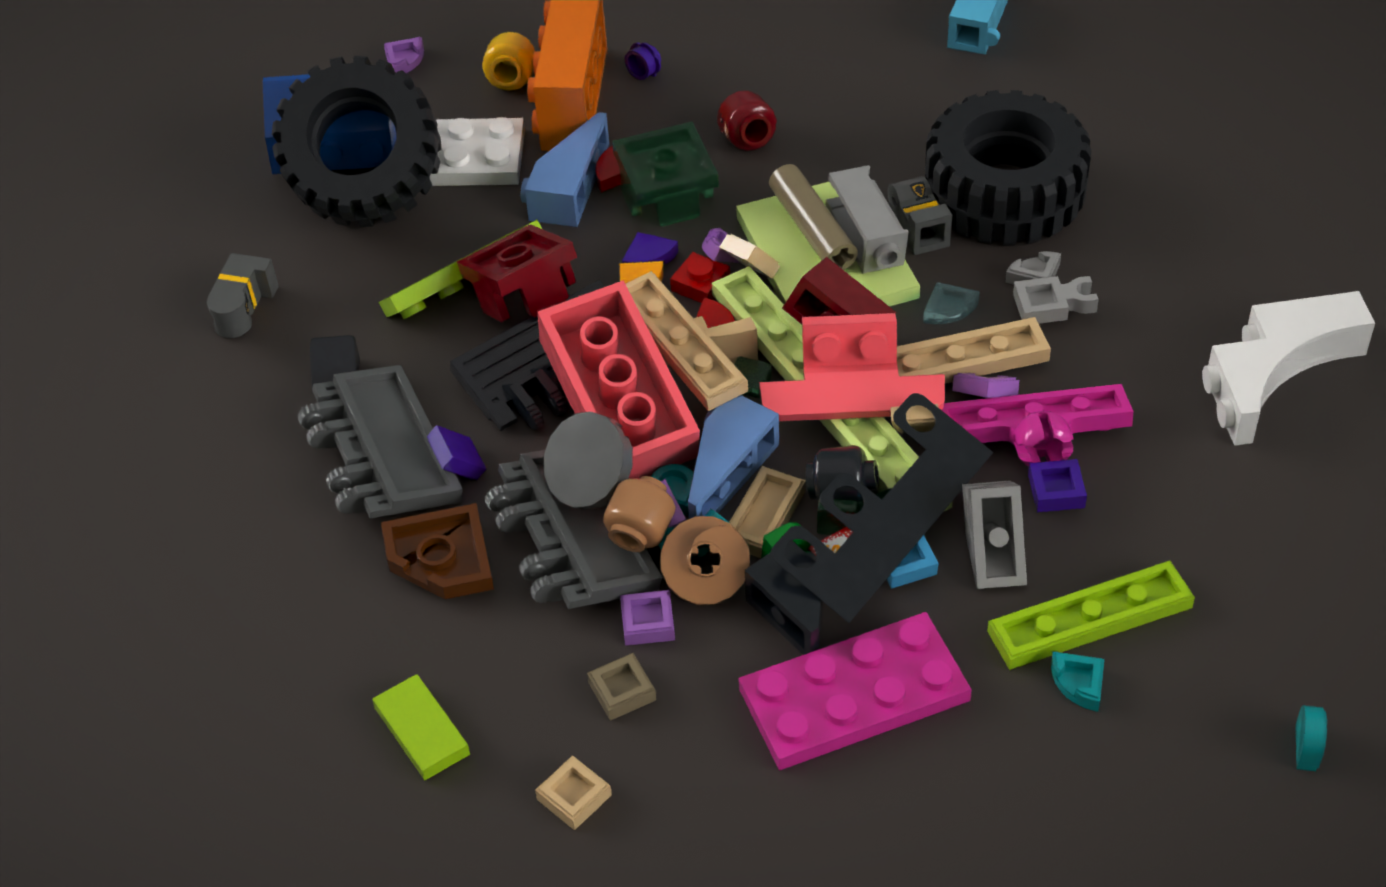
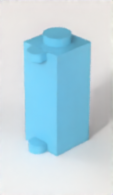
M956 0L949 15L947 48L986 55L988 47L997 45L1000 39V33L996 28L1008 0Z

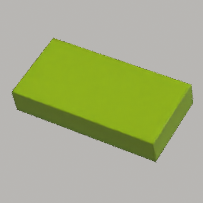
M418 674L372 698L375 710L424 781L470 755L468 744Z

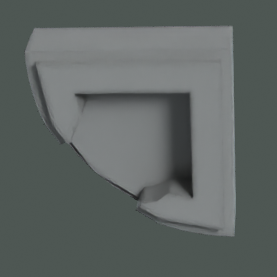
M1044 251L1039 252L1038 257L1014 261L1006 271L1005 283L1014 285L1016 281L1054 277L1060 266L1061 253Z

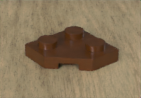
M477 503L381 522L390 572L443 599L494 590Z

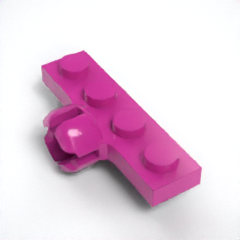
M1122 384L944 403L942 409L944 413L981 443L1008 441L1015 445L1019 459L1028 467L1029 463L1041 462L1039 457L1044 456L1047 462L1067 460L1073 453L1074 447L1071 440H1074L1072 435L1074 433L1096 430L1108 431L1114 428L1132 427L1134 413Z

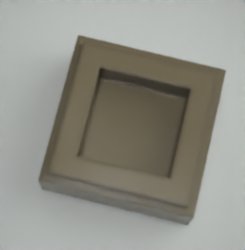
M634 653L587 673L588 683L610 721L657 700L656 690Z

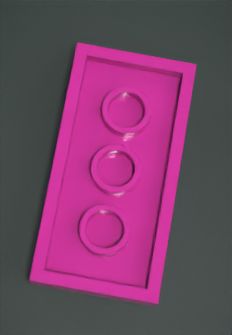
M927 612L739 677L741 695L779 771L971 701L972 690Z

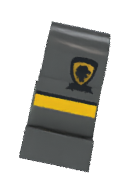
M921 176L889 184V205L902 228L909 231L907 244L913 255L949 247L952 213L946 204L940 205L928 180ZM922 228L930 229L936 234L930 239H920Z
M230 253L207 298V306L214 319L215 331L219 336L235 338L248 332L252 326L251 315L261 297L273 299L279 285L272 259Z

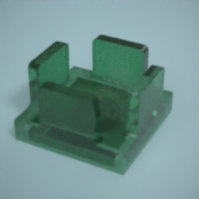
M692 121L612 141L613 154L620 169L622 194L633 217L641 215V206L656 203L657 220L660 226L697 218L700 216L699 193L702 192L705 199L713 197V188L719 187L718 172Z

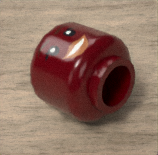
M737 91L729 95L721 103L717 113V123L721 133L738 149L745 151L757 150L765 146L772 139L776 131L777 119L773 109L758 94L751 91Z

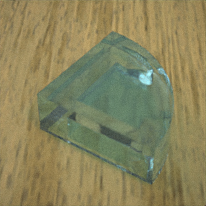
M937 282L924 310L923 323L947 324L965 318L977 307L980 292Z

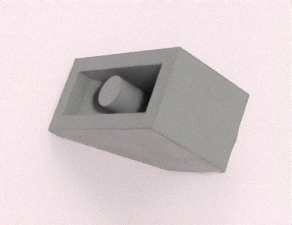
M1012 481L962 484L965 534L976 588L1027 585L1021 486Z

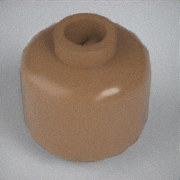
M642 476L640 479H626L617 485L603 517L604 525L609 531L608 536L614 544L631 552H642L644 549L653 548L661 543L676 508L672 497L666 492V486L661 481L650 476Z

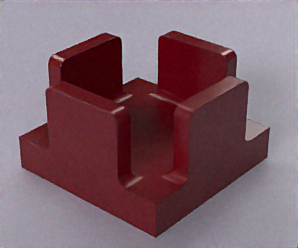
M529 224L459 260L457 265L462 278L469 280L473 284L483 312L500 322H504L510 318L503 296L517 289L520 291L527 313L533 317L538 316L537 312L566 301L569 297L566 286L569 287L576 283L570 261L577 258V254L572 241Z

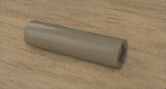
M786 164L776 169L769 179V186L819 258L823 260L825 257H828L843 270L850 267L857 258V248L799 168L793 164Z

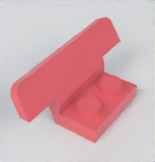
M895 313L802 317L804 380L759 382L762 406L778 413L779 421L891 417V407L900 406L913 393L925 396L933 404H938V408L941 410L945 402V374L899 376L897 366V319Z

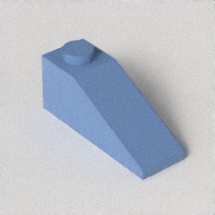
M598 112L536 161L530 177H525L521 186V201L527 205L529 221L538 219L542 223L578 226L596 180L597 160L609 147L606 113Z
M742 395L708 411L704 420L688 498L689 519L696 516H705L710 508L719 513L779 446L778 413Z

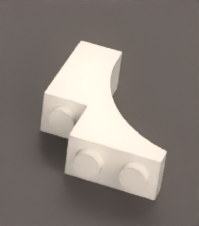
M1359 291L1252 305L1248 325H1244L1242 329V342L1212 346L1209 364L1204 366L1202 371L1203 385L1207 393L1213 394L1217 403L1216 410L1219 424L1222 428H1227L1234 446L1253 443L1261 407L1267 398L1289 378L1322 363L1367 354L1375 322Z

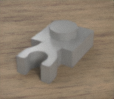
M1058 276L1014 282L1013 296L1021 320L1035 317L1038 324L1068 320L1069 311L1084 314L1097 312L1099 301L1097 294H1090L1092 286L1090 276L1078 277L1066 284H1061Z

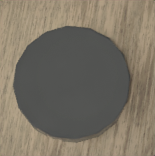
M594 412L576 413L561 422L550 436L544 453V475L549 490L560 502L583 510L601 508L609 503L607 500L612 498L617 485L629 478L632 470L633 448L629 437L624 436L623 430L620 428L622 426L615 419Z

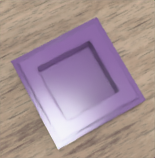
M670 590L620 595L625 646L675 640Z

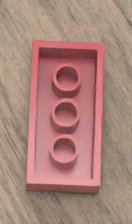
M624 280L537 312L539 340L574 413L594 412L615 419L622 426L620 428L623 430L624 436L629 437L633 448V462L628 479H640L642 476H651L658 468L665 465H680L697 458L700 430Z

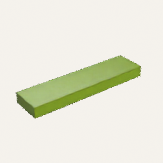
M1169 560L988 621L987 632L1008 669L1011 670L1052 656V651L1061 653L1193 608L1195 597Z

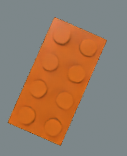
M551 0L544 2V23L546 26L540 25L538 43L540 51H534L533 73L535 77H529L527 86L528 101L534 102L536 108L532 112L533 134H539L541 151H550L597 112L607 54L603 0Z

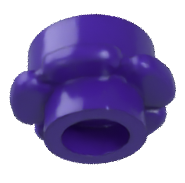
M635 42L631 45L630 51L626 53L624 59L629 73L638 80H644L649 76L655 77L661 70V56L658 50L646 42L641 44Z

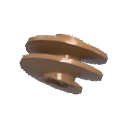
M696 516L679 523L666 537L660 555L661 572L669 589L680 599L695 605H715L732 597L745 582V569L750 567L749 547L742 535L730 523L713 516ZM699 548H708L710 556H718L719 565L711 566L712 573L701 574L700 566L691 565V556H698Z

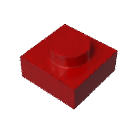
M692 252L670 278L671 291L702 303L704 298L714 300L712 296V282L730 275V266Z

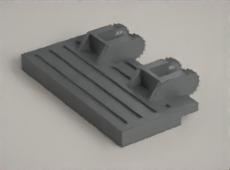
M401 365L334 374L333 381L313 384L312 391L317 403L306 404L305 407H302L298 414V420L303 428H307L308 433L306 436L312 448L315 447L317 450L324 447L326 449L338 447L345 467L340 466L332 471L330 470L327 478H325L329 490L336 494L339 493L334 500L337 509L341 513L367 512L371 519L461 503L463 489L456 474L441 468L427 438V435L433 428Z
M545 450L520 454L519 461L499 464L498 472L504 485L494 486L489 492H486L485 502L491 511H499L497 517H495V522L501 532L511 533L512 531L528 530L537 546L539 553L529 554L528 557H524V560L519 565V570L524 579L535 581L532 583V587H530V592L536 602L541 604L547 601L564 600L568 609L620 599V595L659 591L663 577L648 550L631 552L619 547L610 540L608 536L609 531L603 522L604 512L608 504L597 509L583 510L560 502L549 490L544 475Z

